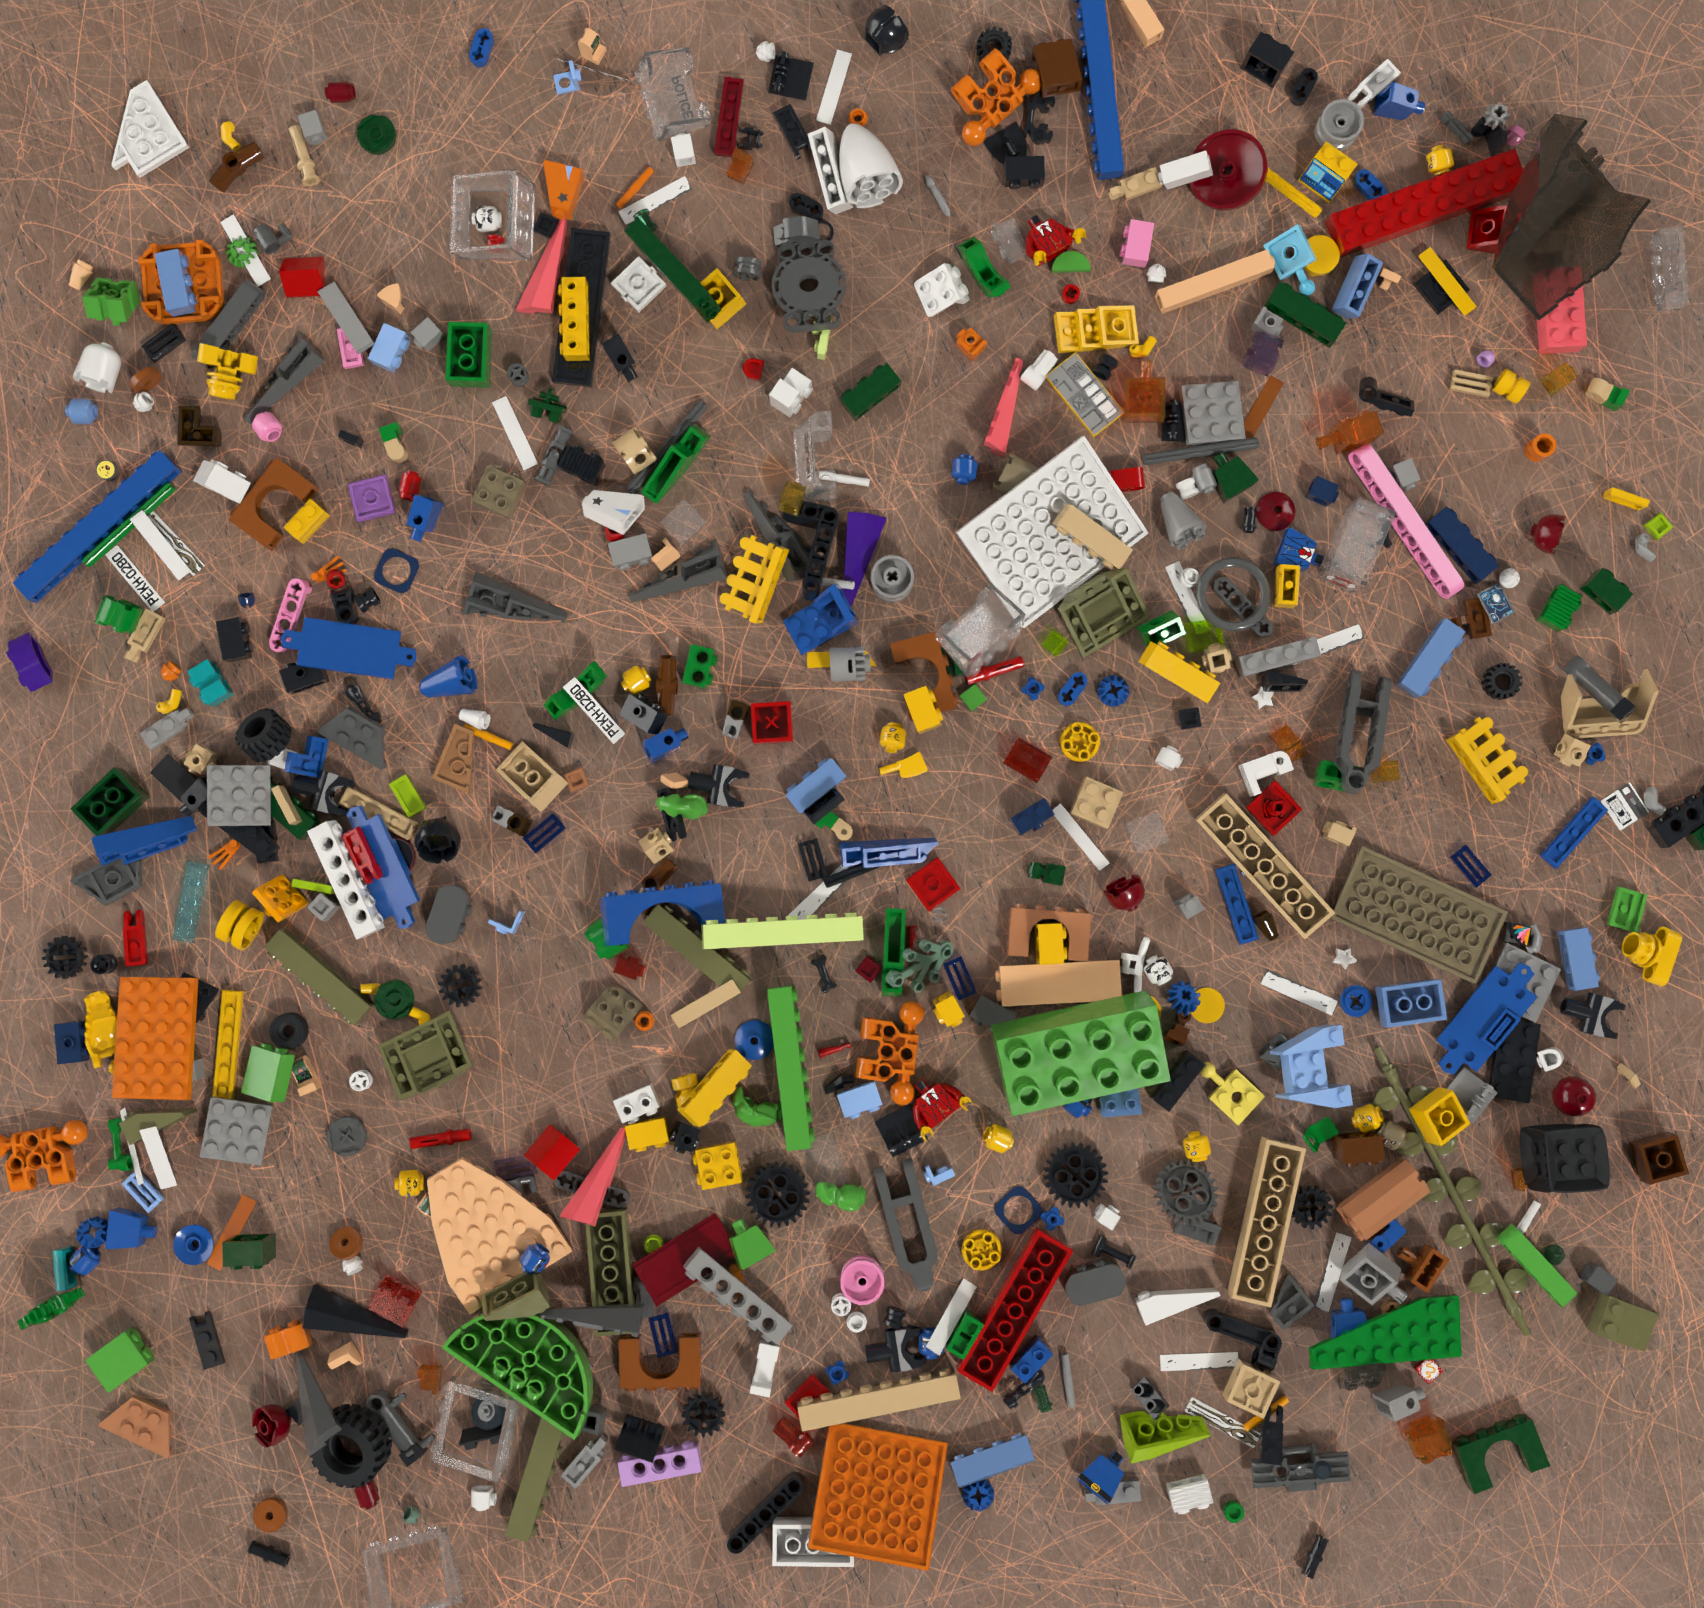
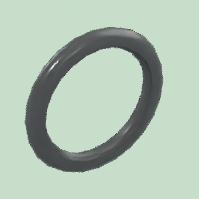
M1237 557L1223 558L1212 563L1200 576L1196 590L1197 605L1206 620L1215 627L1234 632L1246 630L1257 624L1266 614L1271 599L1270 584L1263 571L1251 561ZM1239 567L1245 569L1259 583L1261 590L1259 606L1250 617L1242 621L1232 622L1219 618L1212 612L1207 603L1206 588L1209 580L1214 574L1224 568Z

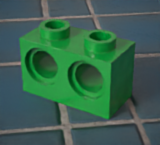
M690 645L682 680L684 685L707 690L708 685H712L713 674H711L712 666H716L718 655H715L714 649ZM701 653L708 654V660L704 663L698 661V656ZM697 672L704 674V678L700 682H695L693 679Z
M1322 760L1315 770L1314 786L1343 791L1341 787L1343 774L1334 762Z
M965 1309L945 1345L946 1350L964 1360L984 1326L983 1319Z

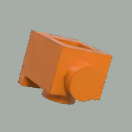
M971 327L967 331L962 329L956 336L958 339L956 346L971 361L987 346V341L983 340ZM971 338L974 342L968 343L967 339Z

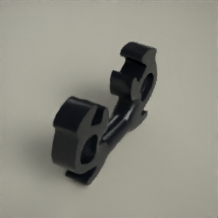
M1041 92L1036 93L1032 102H1030L1029 96L1025 102L1026 124L1023 129V135L1027 138L1029 133L1032 142L1036 145L1049 144L1053 137L1052 130L1048 134L1045 131L1048 129V124H1040L1038 128H1035L1033 124L1036 108L1040 110V113L1046 114L1049 113L1047 105L1050 104L1052 108L1055 105L1054 96L1042 98Z

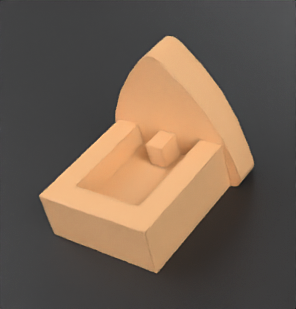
M399 284L389 285L377 294L386 306L401 315L405 308L401 304V287Z
M666 537L662 540L665 547L651 558L661 572L680 558L679 552Z
M352 1341L329 1353L327 1364L331 1370L347 1361L357 1366L363 1363Z

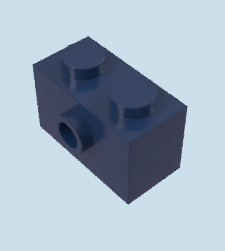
M1043 798L1011 817L1009 821L1017 834L1021 836L1031 829L1034 832L1044 826L1042 822L1055 814L1046 799Z
M86 1021L54 1024L57 1064L89 1060L90 1054L85 1044L84 1035Z

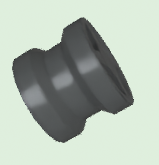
M520 363L509 366L507 375L513 385L519 387L526 385L529 381V373L526 368Z

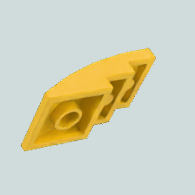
M1134 305L1098 306L1096 309H1077L1075 312H1056L1053 315L1058 353L1096 351L1139 344Z

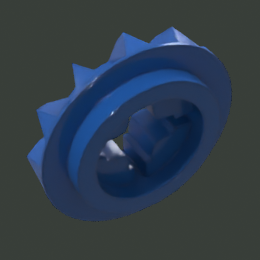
M1117 675L1107 676L1099 683L1097 690L1099 699L1107 706H1119L1128 698L1129 685L1124 678ZM1111 684L1114 686V688L1121 687V689L1118 692H1116V697L1113 693L1106 694V692H1108L1111 689Z
M1359 985L1349 986L1343 990L1342 995L1339 997L1340 1007L1344 1013L1352 1017L1365 1015L1372 1006L1371 994L1366 988ZM1349 996H1352V997H1355V998L1359 996L1358 1002L1360 1003L1361 1006L1356 1005V1004H1354L1353 1006H1351V1003H1352L1353 1001L1351 1000V997H1349Z
M98 1216L94 1218L88 1217L86 1221L81 1222L79 1228L76 1229V1238L79 1244L85 1248H96L104 1244L107 1237L108 1222ZM91 1226L97 1230L95 1231V1238L91 1234H87L90 1232Z
M985 1479L964 1486L962 1491L963 1501L972 1511L981 1512L984 1509H988L993 1503L994 1489ZM977 1487L980 1493L984 1494V1496H981L980 1502H978L976 1497H973L976 1494Z

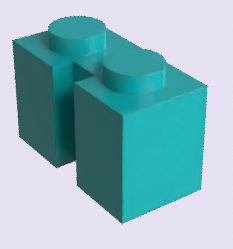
M206 659L187 671L190 676L188 678L189 682L194 688H199V698L205 705L215 707L234 695L214 661Z

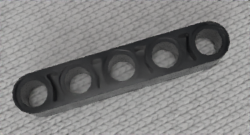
M799 1472L789 1473L729 1533L727 1548L731 1553H741L801 1494L804 1480ZM795 1480L799 1482L800 1485L798 1487H792L789 1483ZM782 1495L785 1497V1500L779 1502L775 1499V1496ZM767 1509L771 1514L764 1516L760 1511ZM754 1524L756 1529L749 1530L746 1525ZM739 1538L742 1542L734 1544L732 1539Z

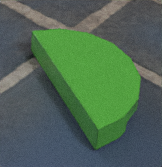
M1068 251L1063 252L1056 258L1051 273L1090 272L1091 267L1084 255L1079 252Z

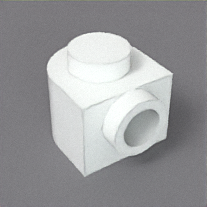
M1167 746L1166 748H1161L1155 762L1165 769L1172 771L1175 767L1179 768L1183 758L1177 753V749Z
M1556 1047L1540 1050L1537 1052L1538 1056H1536L1540 1068L1543 1067L1545 1072L1559 1067L1564 1059L1562 1051Z
M1100 1203L1094 1212L1096 1214L1094 1218L1110 1230L1114 1229L1121 1216L1118 1215L1120 1211L1110 1204L1106 1207Z
M494 1485L472 1487L471 1506L475 1510L484 1511L489 1509L490 1506L496 1505L497 1494L494 1493Z

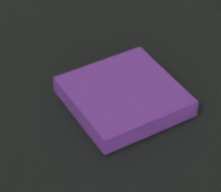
M386 474L348 484L358 523L396 513Z

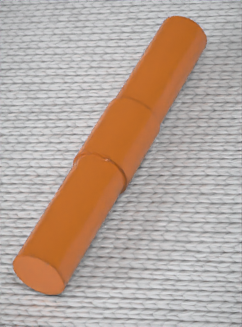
M648 166L641 176L629 187L615 204L620 210L640 190L654 173V170Z

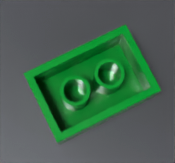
M448 322L445 380L451 387L490 388L492 329L488 323Z

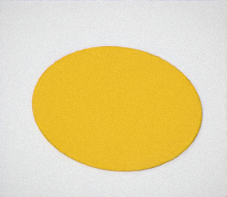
M1212 988L1197 990L1196 993L1201 994L1198 998L1201 1002L1199 1006H1196V1010L1190 1013L1197 1021L1202 1023L1217 1021L1222 1016L1225 1008L1222 995Z

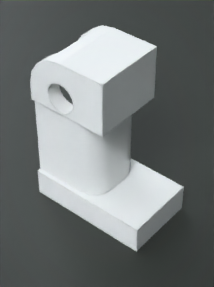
M1282 751L1238 765L1250 797L1261 794L1257 783L1258 779L1272 774L1277 776L1294 770L1288 754Z
M760 1340L757 1354L758 1360L750 1394L770 1397L772 1377L780 1344L777 1345L773 1342L769 1344L767 1341Z

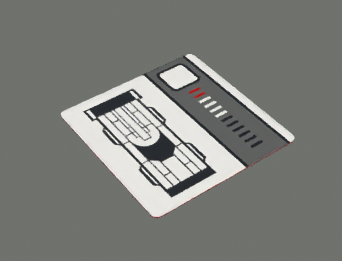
M1627 783L1601 800L1602 805L1608 809V814L1619 830L1624 829L1649 813V810L1631 783Z

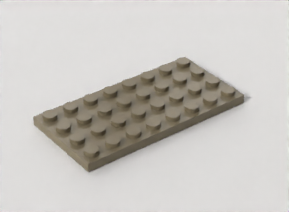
M1360 846L1332 910L1335 914L1329 919L1472 984H1477L1508 912L1373 850Z

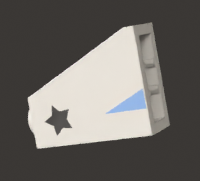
M593 490L589 496L583 499L582 507L585 517L624 535L645 510L644 496L639 494Z

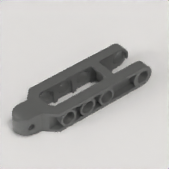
M1353 669L1350 671L1347 680L1334 763L1343 774L1341 782L1343 791L1350 794H1358L1365 787L1368 775L1372 774L1380 766L1392 679L1381 676L1377 682L1374 702L1360 699L1362 671ZM1355 714L1371 718L1365 764L1361 769L1353 767L1354 763L1349 756L1350 745L1354 739L1352 738L1353 726L1356 724V720H1354Z
M912 1158L902 1160L910 1192L891 1197L883 1166L875 1167L873 1170L899 1268L912 1275L916 1289L928 1291L934 1285L931 1269L938 1258L913 1160ZM911 1203L915 1207L927 1252L926 1259L917 1263H911L907 1259L894 1210L896 1207Z

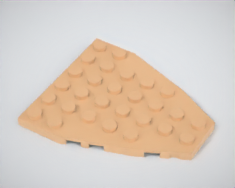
M461 1157L427 1179L432 1226L447 1281L469 1314L482 1308V1294L524 1273L520 1257L529 1245L540 1243L549 1250L550 1261L546 1267L573 1251L572 1246L552 1216L542 1212L532 1201L530 1203L521 1196L522 1194L502 1178L496 1175L494 1177L485 1172L484 1168L473 1165L471 1161L464 1157Z

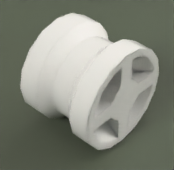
M1194 477L1183 480L1175 485L1181 493L1180 498L1182 500L1199 493V489L1194 485Z
M367 1070L354 1072L349 1079L350 1086L355 1091L368 1089L373 1083V1076Z
M837 1293L832 1298L831 1309L835 1315L845 1316L850 1312L851 1302L843 1293Z

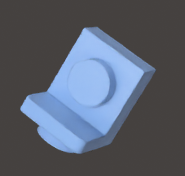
M926 1164V1170L923 1171L927 1182H932L933 1186L955 1176L952 1167L947 1168L946 1165L936 1169V1173L933 1174L929 1164Z

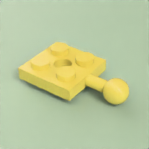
M1204 1062L1206 1065L1200 1071V1074L1205 1078H1211L1218 1085L1208 1098L1239 1126L1265 1096L1237 1069L1234 1068L1223 1079L1216 1073V1068L1211 1062ZM1234 1092L1241 1093L1240 1101H1232L1231 1097Z

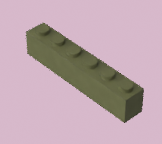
M658 904L643 923L717 985L722 986L733 979L740 992H742L751 981L749 978L750 973L742 967L738 969L733 965L735 961L727 954L722 956L718 952L719 948L702 949V933L696 929L692 931L687 927L689 923L681 916L676 918L672 914L674 911L668 905L664 904L662 906Z
M279 929L265 945L264 948L268 950L267 954L271 958L282 962V967L286 971L296 974L298 976L297 980L301 984L310 986L313 989L312 993L320 999L324 998L328 1002V1007L335 1012L339 1011L343 1015L342 1018L348 1024H359L375 1006L287 929Z
M542 1417L505 1532V1536L527 1543L531 1536L535 1537L538 1524H535L537 1516L541 1517L544 1505L541 1503L543 1497L547 1498L551 1486L547 1483L549 1477L553 1478L557 1466L553 1464L555 1458L559 1459L563 1446H560L561 1438L565 1439L566 1437L565 1433Z

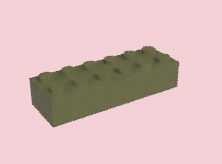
M628 1207L601 1209L596 1226L585 1224L592 1306L636 1304ZM594 1329L595 1337L619 1335L612 1330ZM622 1332L621 1334H630L631 1332Z

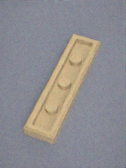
M347 786L338 803L348 809L362 805L368 819L381 814L387 829L406 840H410L418 825V822Z

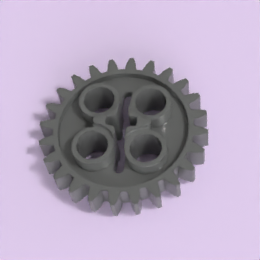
M1180 1159L1177 1164L1172 1161L1170 1167L1168 1165L1163 1167L1164 1171L1161 1170L1158 1173L1159 1177L1154 1180L1158 1185H1155L1153 1190L1158 1192L1153 1197L1160 1199L1156 1205L1163 1206L1161 1213L1168 1212L1167 1219L1174 1216V1223L1181 1219L1182 1225L1189 1221V1224L1192 1226L1195 1220L1200 1224L1203 1219H1208L1209 1214L1215 1211L1212 1207L1218 1205L1214 1200L1219 1195L1214 1192L1219 1188L1212 1186L1216 1180L1208 1178L1211 1172L1204 1173L1205 1166L1199 1169L1197 1168L1198 1162L1191 1165L1189 1159L1185 1164ZM1186 1176L1192 1177L1194 1183H1190ZM1169 1183H1173L1176 1186V1190L1171 1189ZM1195 1186H1201V1188L1194 1189L1189 1194L1184 1193L1175 1199L1170 1198L1171 1196L1179 1195L1182 1191L1186 1192ZM1196 1194L1203 1198V1202L1197 1200ZM1178 1201L1183 1202L1186 1208L1182 1209L1178 1205Z

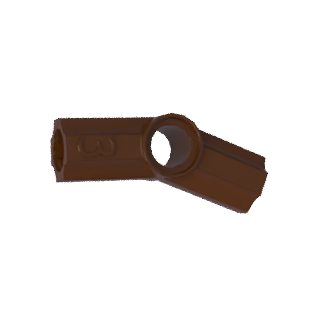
M255 141L235 153H226L222 158L221 166L210 178L209 182L219 191L225 193L237 176L243 175L246 168L264 158ZM237 162L235 166L231 167L232 163Z
M665 654L659 656L656 681L657 704L663 707L662 710L668 713V716H674L675 695H677L678 678L676 677L677 660L676 656Z
M665 857L642 880L639 893L645 892L644 888H648L647 881L651 878L656 881V888L659 891L661 886L677 871L678 867ZM652 906L645 909L642 913L649 915Z

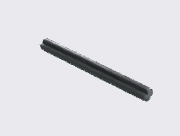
M697 402L654 455L657 460L640 471L626 487L629 493L636 494L654 473L670 446L679 443L690 426H693L707 410V405L704 402Z
M1257 437L1146 453L1143 454L1142 461L1144 465L1217 455L1222 452L1231 453L1257 449L1259 447V440Z

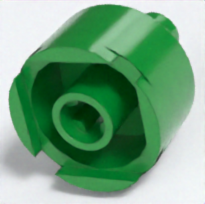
M103 595L94 622L103 626H113L112 630L123 634L124 632L130 634L135 632L143 609L123 599H115L114 601V596Z
M602 917L589 925L587 931L584 932L587 940L596 947L595 952L600 959L605 957L610 960L630 947V943L605 946Z

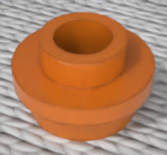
M856 108L849 113L848 121L849 124L855 123L864 127L867 124L868 116L864 110ZM860 117L862 120L856 122L854 119Z
M648 1011L639 1012L634 1019L635 1026L641 1031L651 1029L654 1025L653 1015ZM642 1017H646L648 1019L647 1024L644 1025L641 1023Z

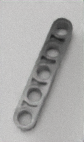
M249 280L244 281L192 351V358L197 360L200 343L227 350L264 300L265 291ZM201 363L202 365H204V366H205L206 368H208V369H211V368L214 367V366H212V365H208V364H203V363Z

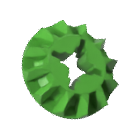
M241 236L238 241L232 238L234 243L230 242V244H227L226 254L228 260L236 267L245 268L246 266L243 261L251 264L248 258L255 259L251 252H256L258 256L257 246L249 237L242 241ZM244 245L243 249L248 255L241 253L239 256L235 248H241Z

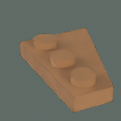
M456 723L454 724L432 777L468 794L471 788L473 730Z

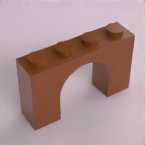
M277 457L268 463L267 470L255 480L254 487L246 492L242 499L243 501L232 510L231 517L228 519L271 551H273L284 535L271 527L263 519L261 504L264 497L271 491L283 489L290 491L306 503L319 490V488Z
M935 631L890 643L895 664L915 659H925L936 666L939 672V681L933 690L936 702L933 703L935 709L939 708L941 713L956 710V704H959L956 692L952 693L951 685H954L951 673L947 674L946 666H949L947 655H942L941 647H944L942 636H937ZM906 703L910 721H913L911 713Z
M701 1333L680 1334L679 1364L673 1371L666 1374H656L644 1365L641 1352V1334L638 1337L621 1335L619 1338L620 1389L636 1391L637 1388H645L646 1391H654L657 1388L665 1387V1390H676L677 1387L694 1390L700 1387L702 1383Z

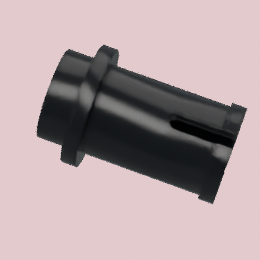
M1248 507V510L1244 508L1243 525H1241L1243 533H1254L1255 529H1257L1255 525L1256 508Z

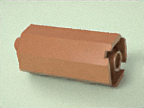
M1401 1157L1338 1204L1336 1210L1344 1224L1354 1230L1353 1233L1361 1242L1369 1239L1430 1193V1190L1425 1181H1421L1416 1169L1406 1159Z

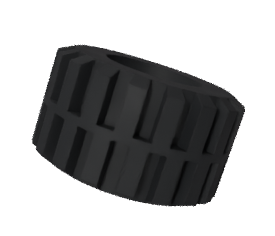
M264 708L263 710L259 709L251 713L250 716L244 719L236 731L235 740L236 744L256 762H266L278 756L286 748V745L290 742L289 738L292 736V729L273 709Z

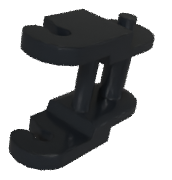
M741 127L738 131L740 133L749 134V142L747 144L744 143L743 146L737 144L738 149L752 150L753 148L759 149L763 147L760 143V136L764 134L762 131H754L753 128L745 127L744 130ZM752 136H756V143L752 142Z

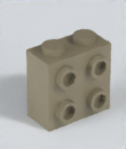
M487 465L471 501L477 506L511 520L527 485L520 475L515 473L509 475L505 473L504 468L498 465H494V467Z

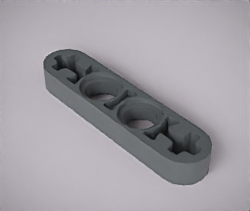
M1219 577L1212 584L1213 592L1241 621L1246 619L1244 617L1245 610L1256 611L1257 608L1226 577ZM1218 582H1219L1220 584H1222V583L1224 582V583L1226 584L1224 588H1225L1228 592H1229L1231 589L1233 590V592L1230 593V594L1227 596V598H1225V596H1224V595L1227 594V592H1226L1225 590H1223V589L1220 590V591L1218 590V587H1219ZM1233 595L1238 596L1241 600L1240 605H1232L1230 598ZM1265 616L1258 623L1261 626H1267L1265 629L1267 633H1260V626L1258 624L1249 628L1259 638H1266L1273 631L1271 622Z
M563 1170L554 1182L558 1188L576 1193L578 1181L585 1180L587 1176ZM565 1174L567 1175L566 1179L572 1181L573 1177H576L577 1179L573 1183V1188H571L570 1185L572 1183L565 1182L564 1184H561V1179H559V1177H562ZM611 1184L610 1188H607V1195L604 1197L603 1203L621 1208L629 1202L630 1194L626 1189ZM611 1189L614 1190V1195H619L620 1193H623V1197L626 1198V1201L623 1200L621 1203H619L618 1198L613 1196L611 1197V1200H608V1197L611 1194Z

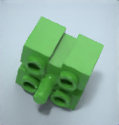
M97 277L91 284L92 289H87L82 296L87 318L99 321L110 318L114 326L127 322L132 312L140 304L136 281L120 280L119 282H113V279Z

